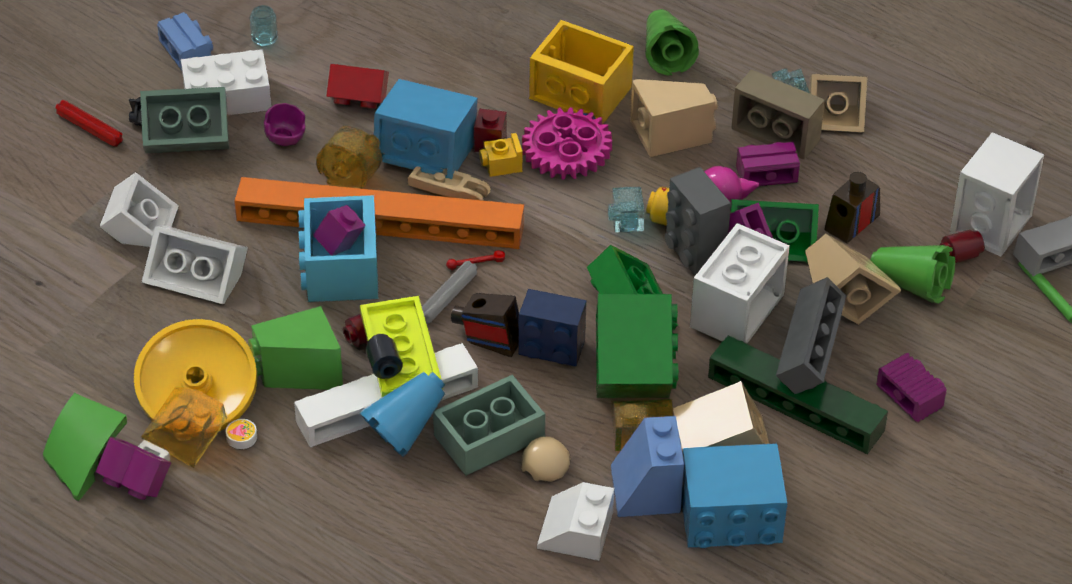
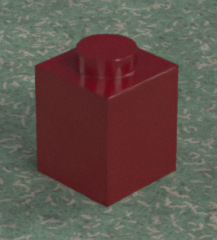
M479 108L474 126V152L484 149L485 141L505 139L507 137V112Z

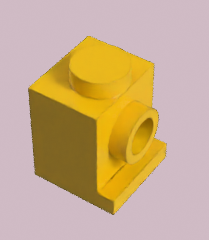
M511 133V138L484 142V149L479 150L481 165L487 167L489 177L522 172L523 151L517 133Z

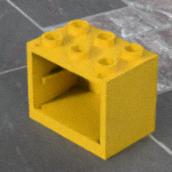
M560 20L530 57L529 99L555 109L561 108L563 112H567L570 107H572L573 113H577L580 109H583V113L589 114L593 112L595 118L601 117L602 124H604L632 87L634 46Z

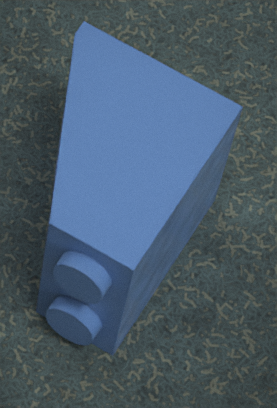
M676 416L644 418L612 462L611 474L618 517L680 513L684 461Z

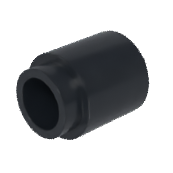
M377 334L369 339L366 354L374 375L381 379L396 376L401 371L403 363L395 341L386 334Z

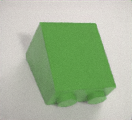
M321 306L251 325L252 338L248 339V343L255 358L257 377L260 376L264 387L330 390L333 387L343 385L341 348Z

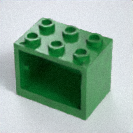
M598 294L596 305L597 398H669L671 389H676L679 370L678 363H673V359H676V352H678V333H672V330L676 328L678 308L677 304H672V294Z

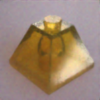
M175 387L141 438L168 451L171 456L194 468L227 420L224 404L199 390Z
M672 399L611 401L615 451L622 450L644 418L674 416Z

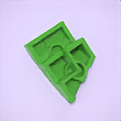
M76 393L71 396L59 414L47 440L43 459L50 468L56 471V476L60 481L67 485L73 498L79 501L95 482L94 472L99 465L109 438H115L127 424L126 414Z

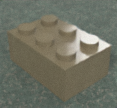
M751 69L735 87L732 129L766 144L793 142L798 157L805 160L820 141L825 100Z

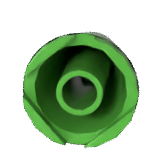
M655 10L647 18L645 54L650 67L664 75H672V72L677 71L682 73L688 70L695 63L699 55L698 40L695 34L667 10Z
M945 245L880 247L877 252H873L870 261L900 288L937 304L945 299V296H941L944 288L950 290L955 272V257L949 254L953 249Z

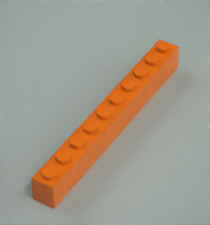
M241 177L235 197L236 221L299 227L298 211L304 210V198L374 195L376 235L520 249L524 229L523 204Z

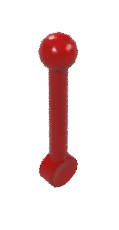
M497 250L493 255L457 261L449 259L446 262V267L449 270H454L465 261H470L472 264L492 260L503 262L505 260V253Z

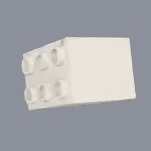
M992 132L960 172L950 234L965 230L979 231L984 240L985 250L1001 257L1032 217L1044 154Z
M737 223L694 277L690 327L720 341H724L729 335L739 341L748 343L784 296L790 245Z

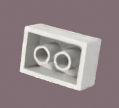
M263 49L181 59L184 89L225 87L228 115L267 111L271 107L270 86Z

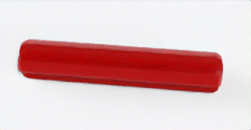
M61 100L56 105V113L104 142L113 147H117L119 143H122L123 134L117 129L66 100Z

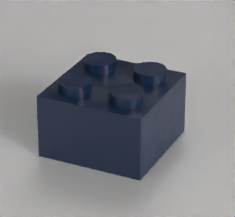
M528 289L519 312L518 355L577 366L585 343L587 300Z

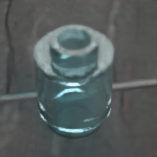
M261 5L255 7L249 17L251 39L257 45L269 46L278 39L276 14L269 6Z

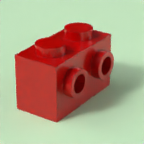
M330 64L326 96L334 98L335 104L350 105V100L361 101L360 107L377 109V104H381L386 98L389 72L379 69Z

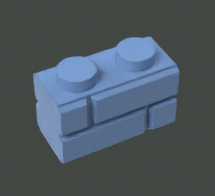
M184 12L173 16L172 19L167 18L158 22L159 41L181 70V59L211 56L213 44L208 35L203 36L199 23L196 20L192 21Z

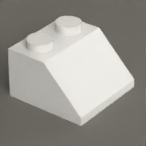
M135 172L114 187L100 228L121 244L150 247L155 226L172 227L179 206Z
M582 482L552 496L537 549L599 561L613 514L614 488Z

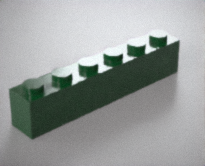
M728 335L711 355L708 378L726 387L741 381L753 400L865 454L870 452L885 432L887 410L855 396L849 391L836 387L825 380L813 389H807L794 394L776 376L780 360L743 341Z

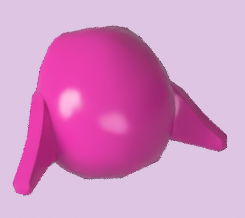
M713 166L704 171L730 203L731 199L743 200L759 187L758 182L738 178L737 174L728 167Z

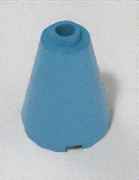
M422 372L364 408L359 414L364 417L365 421L386 442L394 447V450L399 455L404 457L444 397L445 392L442 388L445 384L435 373L432 372L427 375L425 372Z

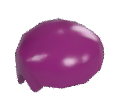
M287 103L273 105L265 114L264 132L266 137L276 145H296L303 138L306 129V116L304 112L297 106Z

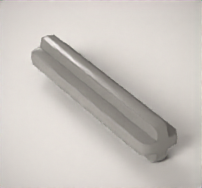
M465 261L422 306L426 324L431 323L477 274L475 263L472 264L470 261Z

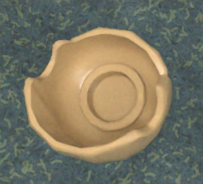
M553 437L536 438L529 443L523 452L521 469L523 472L528 471L535 481H555L562 478L569 469L571 459L569 451L560 441Z

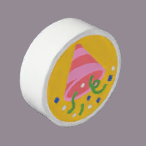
M237 419L230 422L226 427L227 443L235 449L251 447L257 440L256 425L248 419Z

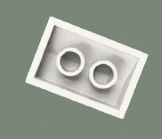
M155 226L142 283L225 304L241 277L248 247L168 226Z

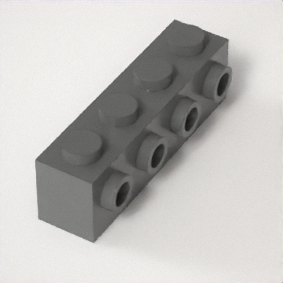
M828 277L800 289L776 373L780 381L794 394L807 389H813L824 382L846 300V295Z

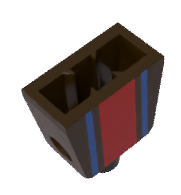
M862 172L851 173L849 180L832 195L824 230L845 243L850 242L880 216V187L868 180L867 176Z
M475 293L465 307L455 306L453 308L451 321L455 324L464 325L467 341L470 344L508 357L513 356L519 346V310L516 296Z

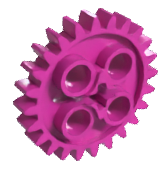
M572 107L567 112H563L561 108H558L557 114H553L548 110L547 117L539 114L537 115V121L530 120V127L524 128L522 151L526 162H531L532 169L540 167V174L549 171L550 178L555 177L556 174H561V178L564 180L567 174H571L572 178L576 179L577 173H581L586 177L588 169L597 172V165L604 166L605 159H610L612 133L608 131V124H602L601 117L594 119L593 112L585 116L583 115V109L573 113Z

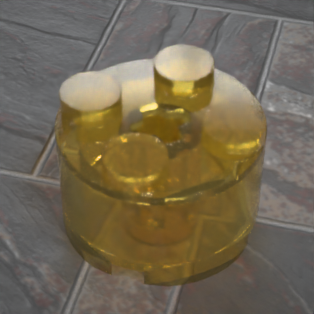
M342 126L317 154V170L320 174L323 172L327 177L326 183L329 186L362 189L381 165L380 141L376 136L367 134L360 129Z

